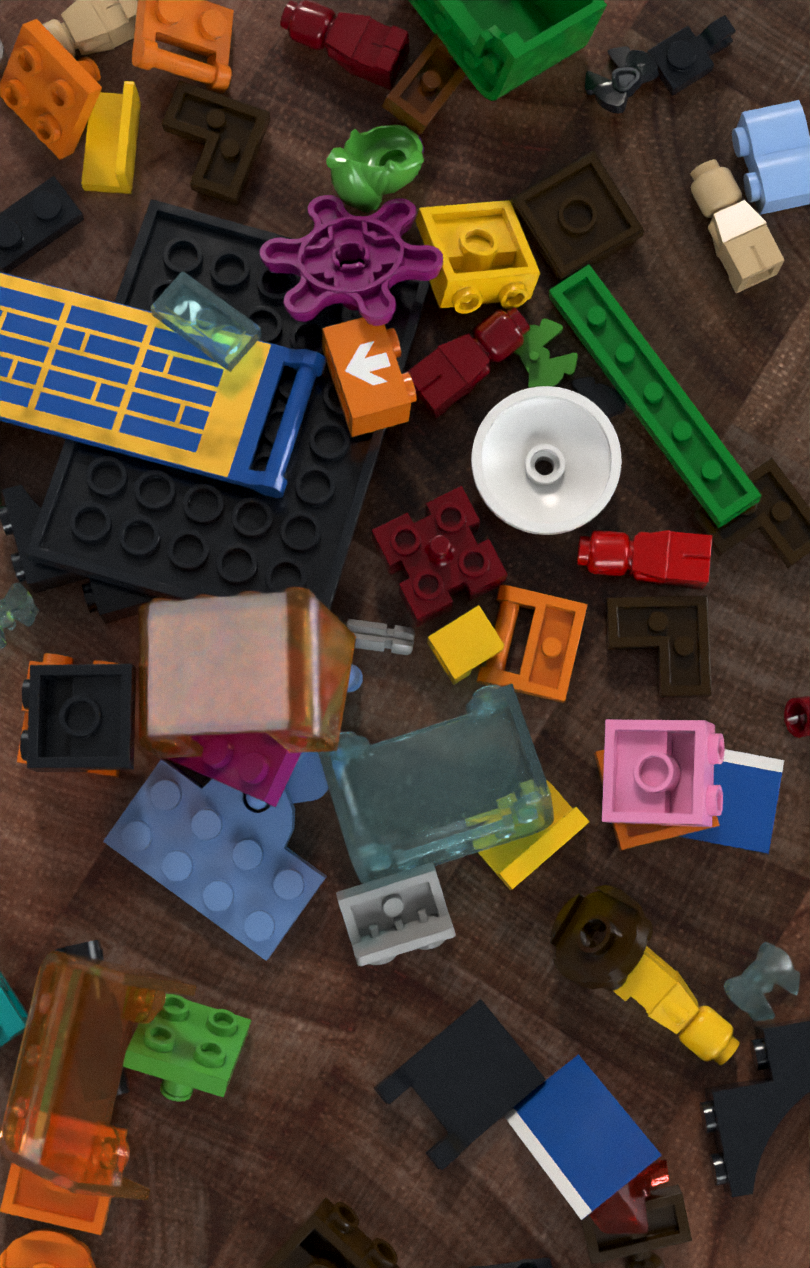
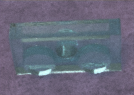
M183 271L150 307L152 316L229 372L233 370L262 336L260 326Z

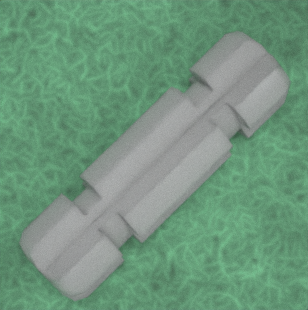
M329 616L321 643L337 645L338 642H344L345 647L384 652V648L391 649V653L409 655L413 651L415 631L411 627L395 625L394 629H390L384 623L348 619L347 622H341V617Z

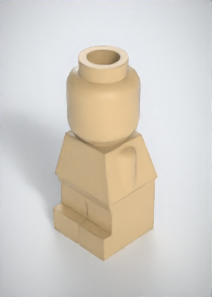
M76 0L61 14L64 22L61 23L57 19H52L42 25L74 58L76 56V49H79L81 55L115 50V47L134 38L138 1Z
M716 159L697 166L690 173L694 180L691 185V192L702 214L707 218H712L708 225V230L713 238L716 255L723 263L735 293L777 275L784 262V258L766 225L767 222L745 200L741 201L742 193L731 171L726 167H720Z

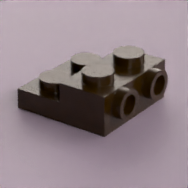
M325 1197L261 1268L400 1267L396 1264L398 1261L397 1254L388 1242L380 1238L372 1241L358 1228L359 1218L351 1207L343 1202H337L334 1205Z

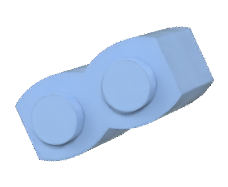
M797 100L742 112L737 128L732 130V142L736 156L738 158L744 157L749 173H745L743 178L747 200L750 203H756L760 215L809 205L810 136L800 101Z

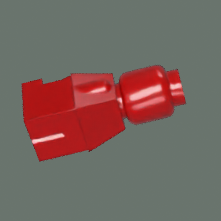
M595 530L590 536L580 535L577 565L587 566L588 571L593 574L623 576L629 570V575L633 576L637 581H647L659 586L674 585L703 589L709 582L712 535L665 530L653 533L639 532L630 541L629 536L623 532Z

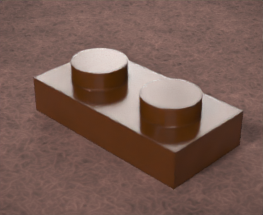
M437 34L382 104L384 109L420 136L466 77V74L449 54L448 49Z

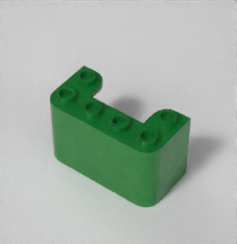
M409 0L433 33L438 35L448 49L449 54L461 67L483 97L490 101L499 99L583 49L588 44L607 6L604 0Z

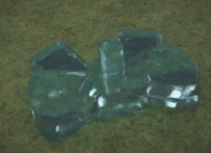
M20 583L12 584L6 596L0 599V649L7 646L3 628L7 627L8 630H13L16 627L14 619L30 627L39 612V609L34 604L33 596Z
M764 942L759 948L756 961L741 976L728 979L724 983V989L730 1001L741 1010L748 1012L749 1017L753 1020L773 1019L775 1014L763 993L772 991L775 982L792 994H798L800 973L794 969L792 960L787 953L774 944Z

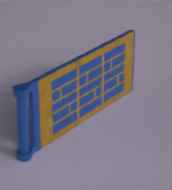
M0 272V421L244 486L266 496L274 498L283 497L288 483L287 479L284 478L315 379L323 373L327 361L325 356L316 351L291 349ZM284 365L297 370L266 469L265 471L250 470Z

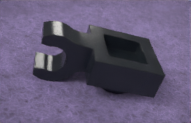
M726 15L707 26L698 36H695L690 27L686 26L649 49L647 53L655 60L659 71V78L672 96L712 72L714 63L710 56L729 46L733 42L731 35L736 30Z

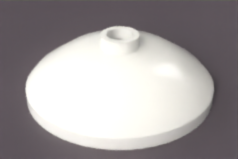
M539 386L520 390L495 405L478 428L471 457L474 482L487 507L508 525L524 532L540 535L569 532L595 518L605 508L615 492L622 464L621 448L616 431L604 412L595 403L581 394L552 386ZM541 460L548 461L553 467V472L549 475H541L536 471L535 464Z

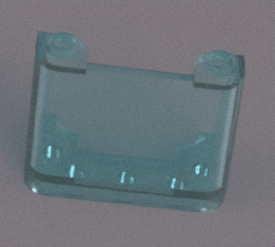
M513 684L503 687L500 685L482 687L472 694L473 699L466 704L465 715L370 745L366 737L356 736L355 732L347 731L338 733L330 737L327 743L316 746L349 857L362 884L433 862L434 866L533 835L546 829L553 823L554 813L551 793Z

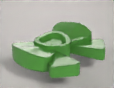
M544 318L540 326L535 324L529 325L531 330L523 335V345L513 352L520 357L525 370L529 374V388L539 386L558 387L564 380V374L568 376L575 374L578 361L577 353L550 359V352L544 346L563 331V326Z

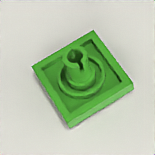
M154 990L128 1045L123 1067L162 1078L160 1091L163 1096L172 1101L181 1102L190 1099L193 1088L224 1097L247 1038L251 1019L235 1015L225 1009H215L192 1002L179 995L166 994Z

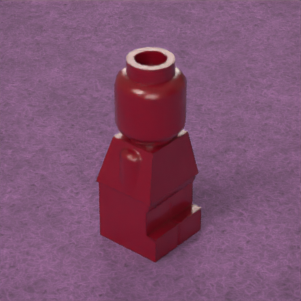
M290 0L281 16L280 27L288 30V34L293 41L314 50H322L326 47L327 55L351 75H356L389 90L392 89L400 69L410 52L408 31L394 25L391 28L377 22L371 16L339 12L336 17L333 9L312 0H301L299 3Z
M514 306L506 312L501 309L496 310L473 328V338L470 334L460 335L452 341L439 345L436 350L407 371L412 378L416 395L435 419L447 411L461 397L470 393L477 383L490 373V361L499 363L523 345V335L531 330L525 318Z

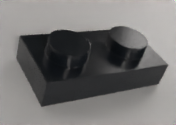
M55 176L46 180L0 213V267L4 273L8 274L84 220L82 212Z

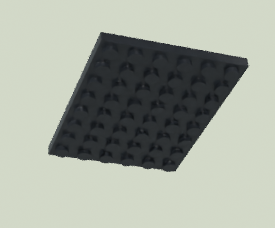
M153 199L149 202L114 301L291 349L316 351L323 356V328L362 318L359 310H349L342 303H335L325 307L310 321L300 322L290 316L284 306V296L300 282L301 277L292 273H275L268 270L260 259V248L266 241L273 238H293ZM359 258L354 261H342L340 267L343 264H354L357 262L364 264V260ZM405 280L396 283L389 289L390 293L395 297L396 309L392 319L385 324L386 329L394 328L398 336L401 357L396 359L401 374L404 373L431 286L429 281ZM326 362L322 375L316 377L285 472L284 478L287 479L288 483L282 498L266 496L244 486L66 439L25 553L26 557L33 562L321 643L387 428L351 437ZM284 365L250 470L265 471L297 373V370Z

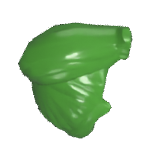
M386 125L362 133L354 129L350 134L349 140L346 141L344 149L341 147L333 148L327 157L326 164L331 170V183L341 201L346 205L364 213L376 210L382 202L383 195L395 193L415 178L424 162V146L421 138L406 126Z

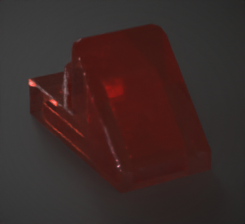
M667 1160L654 1161L589 1214L602 1232L607 1234H644L648 1232L644 1197L651 1195V1187L669 1181Z

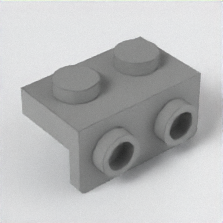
M433 862L336 892L358 966L367 964L382 965L405 952L415 949H433L456 935Z

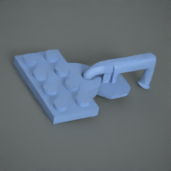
M339 664L342 666V669L276 807L213 779L205 786H202L164 758L159 761L103 841L266 961L327 877L290 850L287 845L295 829V807L293 804L317 800L324 796L343 768L344 753L340 744L320 728L345 693L356 691L363 682L362 672L353 664ZM263 808H268L266 811H256Z

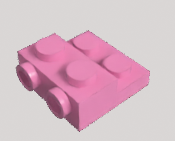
M605 719L602 822L712 827V817L720 816L723 808L721 785H713L714 764H722L724 760L725 745L723 735L715 733V725L706 720Z

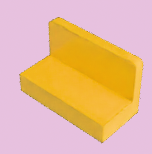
M124 81L123 94L103 92L99 94L87 124L81 181L84 191L132 194L141 109L140 97L133 81Z
M545 780L473 842V848L509 890H512L589 823V820L577 807L572 808L555 787Z

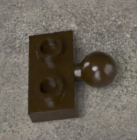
M679 1185L605 1201L581 1220L591 1264L631 1255L625 1264V1268H665L662 1259L654 1252H651V1250L692 1241L683 1193Z

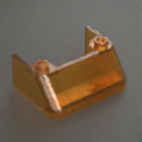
M59 951L48 953L38 971L0 1131V1148L4 1158L74 1194L148 1200L150 1189L122 1176L123 1169L129 1160V1144L122 1130L110 1124L133 1022L148 1024L154 1020L164 1006L165 992L194 996L197 986L156 972Z

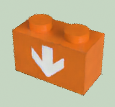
M363 317L323 328L322 350L327 359L326 362L351 437L409 422L411 403L417 400L416 391L409 372L401 374L396 359L401 357V348L395 329H386L385 325H370Z

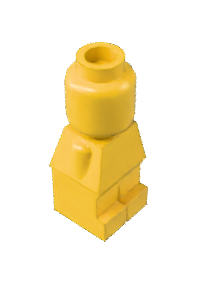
M647 946L641 960L627 976L623 986L613 990L625 1002L631 996L645 1008L648 1017L672 1032L679 1033V1040L703 1061L714 1060L719 1065H723L734 1054L740 1044L733 1037L734 1029L732 1025L711 1007L706 1005L699 1007L697 999L679 972L675 971Z

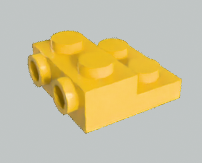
M510 200L419 208L415 222L424 245L434 246L443 254V265L438 276L429 280L439 308L454 307L458 313L467 314L477 310L482 304L500 302L503 308L510 309L512 306L515 308L520 307L527 300L531 299L540 271Z

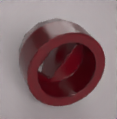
M810 696L792 698L787 702L784 709L785 725L788 731L798 738L810 736ZM804 715H807V723L805 721Z

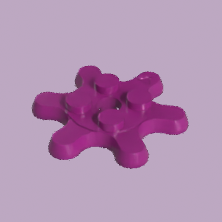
M319 196L313 199L307 208L309 217L314 223V228L308 235L299 239L273 238L266 241L260 248V259L268 270L275 273H292L301 277L300 282L286 293L283 301L285 309L290 316L300 322L312 320L327 306L342 303L349 310H359V313L368 324L373 326L385 325L392 319L396 309L395 297L390 293L389 289L396 283L405 280H432L438 276L443 265V254L438 248L430 245H410L401 238L412 227L416 218L415 205L403 198L389 200L376 213L362 217L353 216L348 213L341 199L336 196ZM359 258L364 260V264L357 262L354 264H343L340 267L342 261H354Z

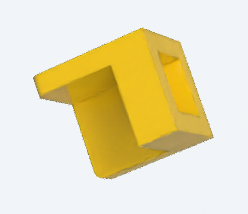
M479 605L428 636L427 639L428 646L453 685L469 676L472 669L504 649V643Z

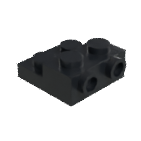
M133 664L30 665V679H25L22 686L23 707L25 710H29L28 730L22 731L20 739L21 757L24 761H27V768L35 772L134 770L136 667Z

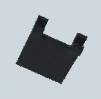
M480 999L404 1064L377 1084L374 1090L386 1104H390L409 1087L413 1088L447 1131L446 1136L425 1152L438 1169L443 1170L473 1141L546 1079Z

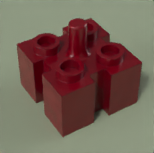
M462 486L427 502L425 507L426 517L413 523L407 512L372 530V541L389 575L401 570L406 579L399 583V594L416 628L451 611L453 606L452 596L464 591L468 600L471 601L498 588L500 585H504L507 578V572L490 539L477 544L473 534L478 532L480 520Z

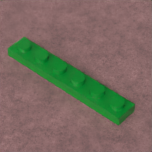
M590 264L549 290L551 302L718 528L722 527L758 503L762 496Z

